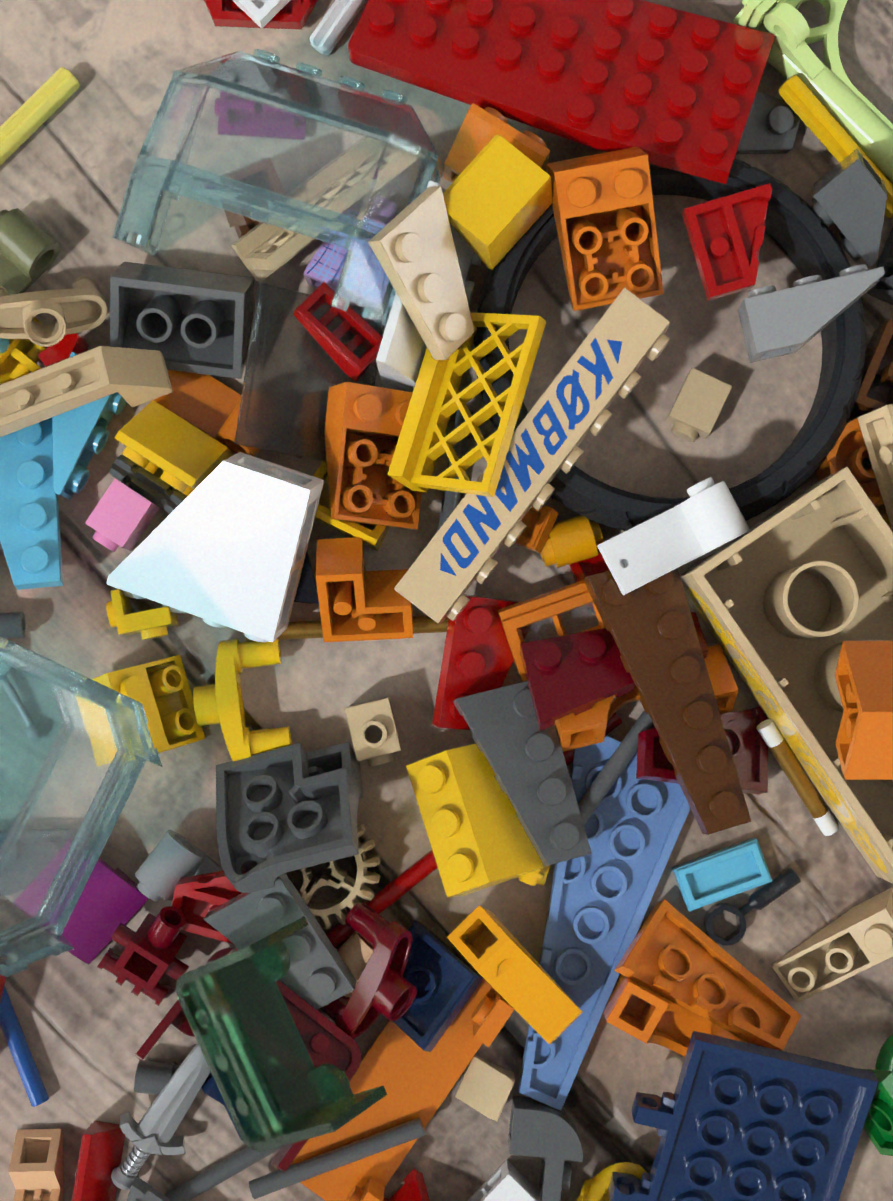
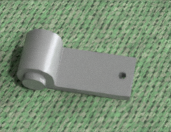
M168 830L137 870L135 876L140 881L137 885L138 890L147 898L158 902L161 898L173 900L175 886L180 878L222 871L223 869L185 837L172 830ZM228 943L232 948L242 951L236 945Z

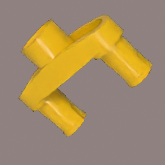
M238 638L219 641L216 656L215 684L195 686L193 688L194 710L198 726L220 724L227 749L233 761L292 745L290 726L250 731V728L246 727L240 674L246 668L282 664L278 638L273 642L252 641L239 643Z

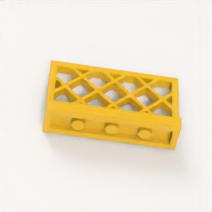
M470 312L475 332L446 360H434L428 348L426 349L387 475L412 491L427 493L429 488L489 497L495 496L546 325V321L541 316ZM477 327H487L491 336L472 350L471 347ZM519 329H527L524 343L510 352L504 341ZM498 346L504 358L487 372H484L479 361ZM473 367L478 379L459 392L458 389L463 373ZM511 369L514 374L511 386L500 395H497L492 383ZM485 389L491 402L472 416L466 403ZM459 409L465 422L447 435L446 428L450 416ZM498 413L501 418L498 430L484 439L478 427ZM472 433L478 445L459 459L453 446ZM446 452L452 465L438 476H432L437 458ZM484 456L487 466L482 482L470 481L465 470Z

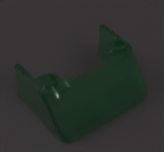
M305 916L267 932L181 975L176 983L179 1003L236 1129L244 1143L257 1152L335 1132L387 1095L384 1086L353 1094L349 1080L342 1070L328 1063L314 1066L281 995L276 981L286 976L290 969L289 950L282 939L308 926L309 924Z

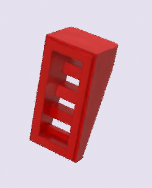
M325 282L294 310L293 315L355 383L376 363L383 336ZM326 302L331 309L317 320L313 314ZM338 316L342 323L331 333L326 327ZM351 331L355 337L345 346L340 340ZM363 345L367 351L358 358L354 352Z

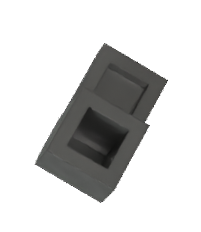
M512 1096L508 1134L509 1152L513 1155L542 1158L539 1181L541 1201H560L561 1190L569 1191L571 1181V1163L564 1162V1160L583 1162L582 1146L576 1126L563 1108L560 1111L530 1097Z

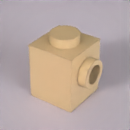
M390 697L344 708L357 761L367 759L369 767L395 761L393 752L401 751L402 745Z

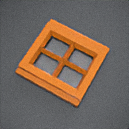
M584 580L498 610L521 682L527 681L520 655V643L606 628Z

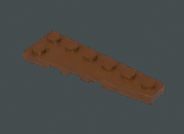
M678 568L625 595H622L610 570L584 578L586 587L607 631L611 632L621 653L619 657L627 673L630 672L641 696L639 700L646 714L649 713L660 736L659 742L668 761L675 769V776L702 834L709 835L751 822Z

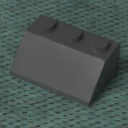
M123 262L110 276V347L161 351L167 370L241 379L253 321L255 278Z

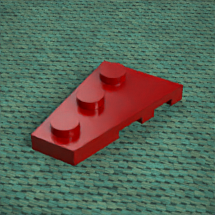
M464 594L470 601L454 621L450 619L448 621L433 725L438 728L470 730L463 715L460 716L453 701L457 698L501 688L514 659L498 610L522 601ZM531 625L520 628L523 638H525Z

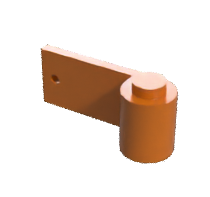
M167 370L173 392L153 399L228 447L235 454L242 452L254 457L282 417V413L278 408L279 401L267 391L257 389L256 392L245 391L243 395H240L206 374Z

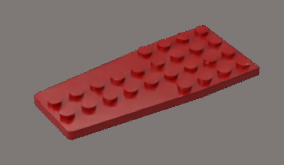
M368 0L350 38L348 50L351 63L469 105L474 103L482 109L491 107L506 118L595 149L611 152L638 147L648 154L650 164L726 184L773 46L775 35L643 0Z

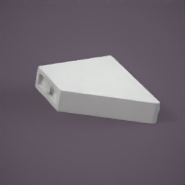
M238 452L224 460L108 576L107 585L121 589L127 597L135 599L147 598L161 603L162 607L169 606L170 612H187L201 617L210 626L218 628L229 627L244 632L245 637L250 640L273 642L288 627L324 480Z

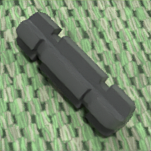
M120 455L110 468L109 473L111 476L124 484L128 482V487L157 506L163 505V510L169 514L187 498L178 490L173 492V487L144 468L138 469V465L124 455Z

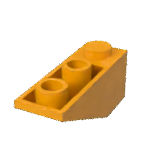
M479 905L447 936L473 968L548 1044L551 1045L583 1013L493 912Z

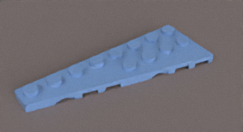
M605 735L604 742L575 749L570 779L577 803L620 745V741ZM637 752L584 825L592 854L555 864L539 964L583 1013L551 1045L530 1025L528 1026L518 1089L519 1093L560 1111L620 974L614 971L639 930L690 811V806L679 784L636 778Z

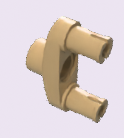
M90 276L77 277L72 283V289L45 290L8 295L7 290L0 286V339H29L32 343L39 346L49 347L55 345L63 339L64 335L93 329L101 325L107 316L108 310L105 297L99 291L96 280ZM40 313H49L55 317L48 324H39L33 321V318Z

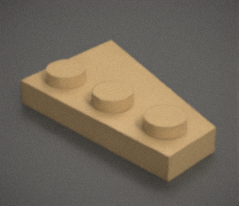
M432 186L421 193L371 238L368 243L433 359L446 360L475 331L441 186Z

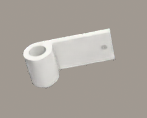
M712 477L707 478L688 488L686 491L690 498L681 504L597 545L622 595L750 531L725 481L715 484Z

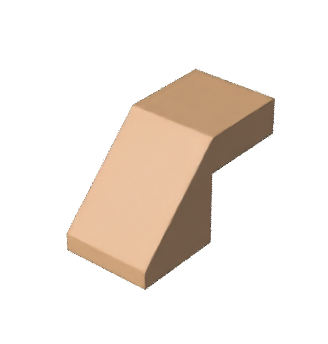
M62 1129L17 1130L8 1170L16 1189L13 1201H63L64 1161Z

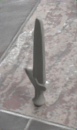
M219 1021L207 1031L170 1078L139 1123L133 1119L129 1111L120 1114L119 1126L125 1136L134 1144V1147L124 1162L112 1171L111 1178L116 1187L123 1190L130 1189L135 1177L138 1175V1171L150 1154H185L184 1135L173 1136L211 1072L226 1042L229 1032V1024L226 1021Z

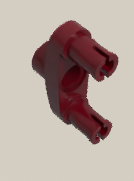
M364 902L353 906L346 917L345 924L373 944L374 951L351 997L342 996L320 1008L335 1021L337 1027L353 1039L363 1034L380 1014L390 1021L400 1019L411 1007L417 995V988L402 977L412 946V934L398 922L387 921Z

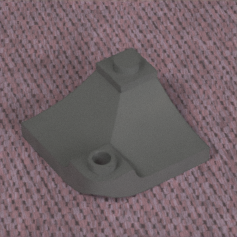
M349 742L306 753L301 743L252 755L249 758L216 765L218 851L224 874L237 891L252 893L275 887V879L284 873L359 854L357 812L359 799L363 798L360 761H357L355 752Z

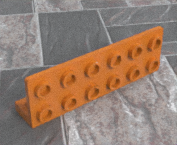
M483 979L431 1052L424 1051L393 1021L388 1020L362 1058L355 1075L290 1166L418 1117L421 1119L425 1129L481 1045L484 1044L489 1048L515 1009ZM418 1138L300 1183L325 1201H383L385 1186Z

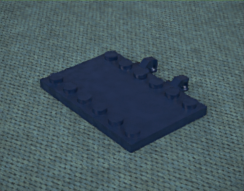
M693 1031L675 1093L663 1092L661 1098L654 1094L636 1092L632 1106L634 1123L656 1128L657 1135L661 1136L650 1174L643 1172L640 1180L633 1174L612 1173L608 1187L610 1201H839L878 1080L874 1072Z

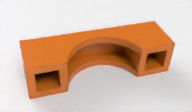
M721 645L709 646L707 657L704 660L719 712L722 714L733 711L738 687ZM634 686L633 691L616 698L613 695L594 703L592 709L575 716L572 713L555 720L562 751L604 742L606 727L613 714L622 706L637 701L641 697L637 687Z
M622 974L619 975L603 1011L606 1022L646 1044L654 1043L664 1046L684 1057L686 1056L693 1031L753 1044Z

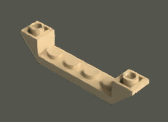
M99 346L1 384L0 437L116 392L132 408L172 393L173 390L163 354L158 350Z

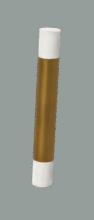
M772 719L762 721L756 729L823 835L830 836L839 829L838 823Z

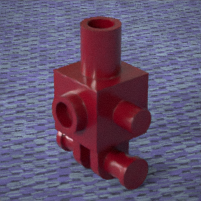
M164 907L157 917L149 913L136 932L120 923L111 939L125 947L121 956H118L112 948H109L97 967L101 970L104 968L118 977L115 982L121 986L125 980L135 986L131 991L133 994L138 996L141 992L154 1000V1004L159 1006L171 988L170 985L166 984L165 986L159 982L162 975L166 973L180 982L189 968L187 964L175 957L187 936L180 932L186 922L184 914L175 907Z

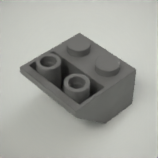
M856 149L814 183V198L812 199L814 204L811 207L827 227L835 223L841 230L839 233L842 238L840 243L855 262L863 258L870 267L878 259L887 192L882 179L859 150Z

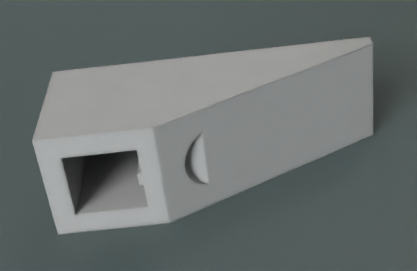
M865 264L856 265L840 271V277L822 281L821 275H813L795 281L792 288L776 291L775 286H764L750 291L748 298H744L738 309L750 363L796 353L873 288L885 274L884 267L868 270Z

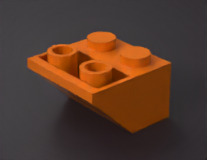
M472 103L445 160L444 179L453 183L496 134L501 135L545 172L547 171L551 150L546 148V143L533 132L524 130L521 133L508 125L507 119L497 110L491 107L482 109Z

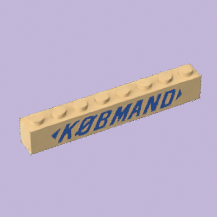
M624 288L513 432L495 496L466 494L401 578L394 590L435 622L442 623L446 617L454 621L470 601L464 595L475 580L482 585L497 566L498 562L492 557L504 543L510 548L525 530L527 525L521 522L525 514L531 507L539 511L552 495L555 488L549 483L560 469L567 474L579 460L584 451L578 446L585 436L590 432L596 437L609 421L612 413L607 408L615 397L619 395L625 399L636 386L641 376L635 371L646 357L654 362L666 347L670 338L665 333L668 330L670 321ZM485 470L476 482H482Z

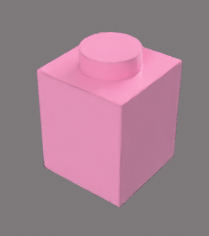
M114 479L85 524L96 530L92 538L111 551L115 552L119 546L132 551L160 507L127 485Z

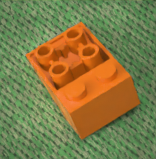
M638 147L548 163L547 170L551 176L553 212L573 311L612 304L624 288L639 299L664 294L648 154Z
M344 382L329 387L324 432L331 519L418 529L422 492L412 491L387 475L413 392L352 382Z

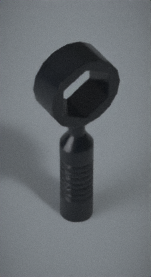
M790 867L773 879L772 882L767 883L751 894L748 903L739 909L728 903H718L711 906L704 917V928L707 935L723 946L739 942L746 931L744 916L752 910H762L769 903H772V901L799 884L801 880ZM724 910L735 914L737 930L725 938L713 932L712 919Z

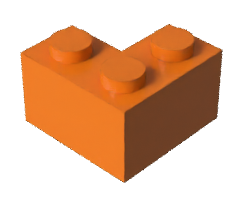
M363 538L317 539L316 583L324 642L413 638L412 603L394 590L408 569L366 571Z
M843 641L835 671V679L844 711L835 744L844 779L893 780V641Z

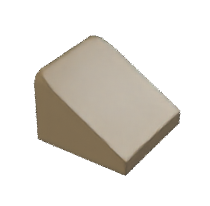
M475 1055L465 1071L455 1097L487 1118L497 1122L514 1085V1072Z

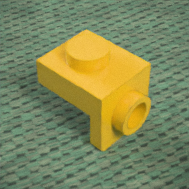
M121 589L110 591L112 601L106 603L107 616L111 627H117L118 634L120 635L141 633L142 640L168 636L167 628L179 625L177 613L170 612L169 606L132 613L129 597L125 596Z

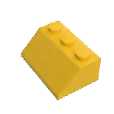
M476 743L446 750L406 765L447 898L465 896L546 867L518 820L517 812L506 792L502 791L494 777L496 774L483 751L479 750Z

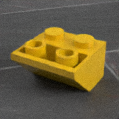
M154 400L124 425L114 437L126 446L121 453L122 455L153 475L157 468H160L164 471L160 479L186 496H189L224 460L234 455L228 447Z
M180 655L109 672L79 684L104 770L205 739L202 726H198L196 721L193 696Z

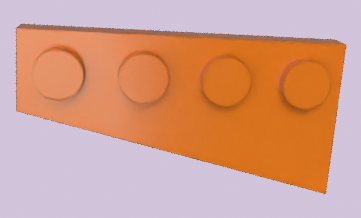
M665 899L654 906L614 971L754 1045L783 1051L801 1018V1015Z

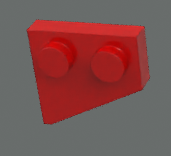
M770 183L684 208L682 216L707 301L751 289L755 285L759 266V251L763 244L766 227L764 223L768 201L771 199L772 194Z

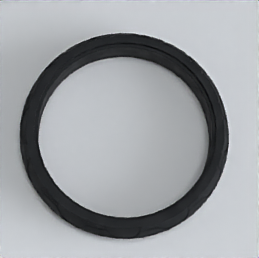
M734 159L727 183L723 184L649 163L652 195H679L711 201L770 183L772 194L771 199L768 201L764 226H766L765 231L789 254L803 278L821 275L823 281L840 277V271L851 267L838 240L820 220L812 207L787 185L767 172L751 167L750 164L744 161ZM552 204L494 269H488L476 313L512 314L518 291L528 271L538 256L558 236ZM861 298L821 331L822 366L818 389L812 408L793 442L765 471L737 486L729 488L745 521L775 506L806 482L825 461L826 456L841 435L852 413L861 385L862 371L865 363L866 332ZM477 327L474 337L475 348L491 336L487 327ZM508 338V339H506L504 342H505V344L507 345V347H508V349H509V338ZM497 346L479 362L484 372H487L501 361L504 356ZM511 369L492 383L497 395H500L511 386L514 377ZM485 389L481 391L484 405H487L491 400ZM522 402L514 431L529 413L524 402ZM498 413L489 418L495 431L498 430L501 420ZM575 465L567 474L560 469L549 483L555 488L551 497L570 510L597 523L627 531L690 498L651 497L624 491L591 477Z

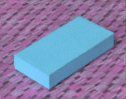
M756 838L745 840L671 867L686 909L689 912L772 882Z

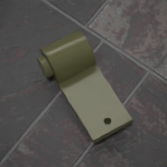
M19 208L10 211L5 209L0 211V286L7 290L8 295L24 293L55 261L60 251V244Z

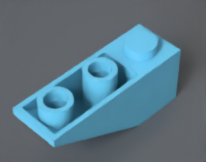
M71 352L69 358L76 356L77 354ZM118 392L52 417L54 493L71 500L74 492L80 493L86 485L90 471L86 468L93 454H99L106 445L109 437V430L106 428L113 415L120 414L127 403Z

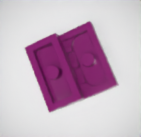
M81 840L16 911L52 941L89 965L112 940L111 937L119 924L125 925L149 898L138 890L137 884L118 867L114 870Z

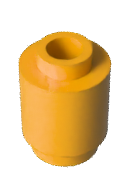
M582 515L555 522L540 554L544 566L547 567L555 564L559 568L598 556L597 545L604 542L599 524L595 521H589L588 518Z

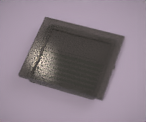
M261 282L258 284L234 444L292 455L299 459L307 458L327 462L324 431L329 387L344 382H355L342 371L293 315L294 310L310 294ZM325 302L313 316L319 320L331 309L330 306ZM350 305L381 335L383 334L386 313ZM337 316L326 328L332 333L343 321ZM349 331L340 341L346 346L355 335ZM361 345L354 354L360 358L367 349ZM377 363L356 383L375 386L378 369Z

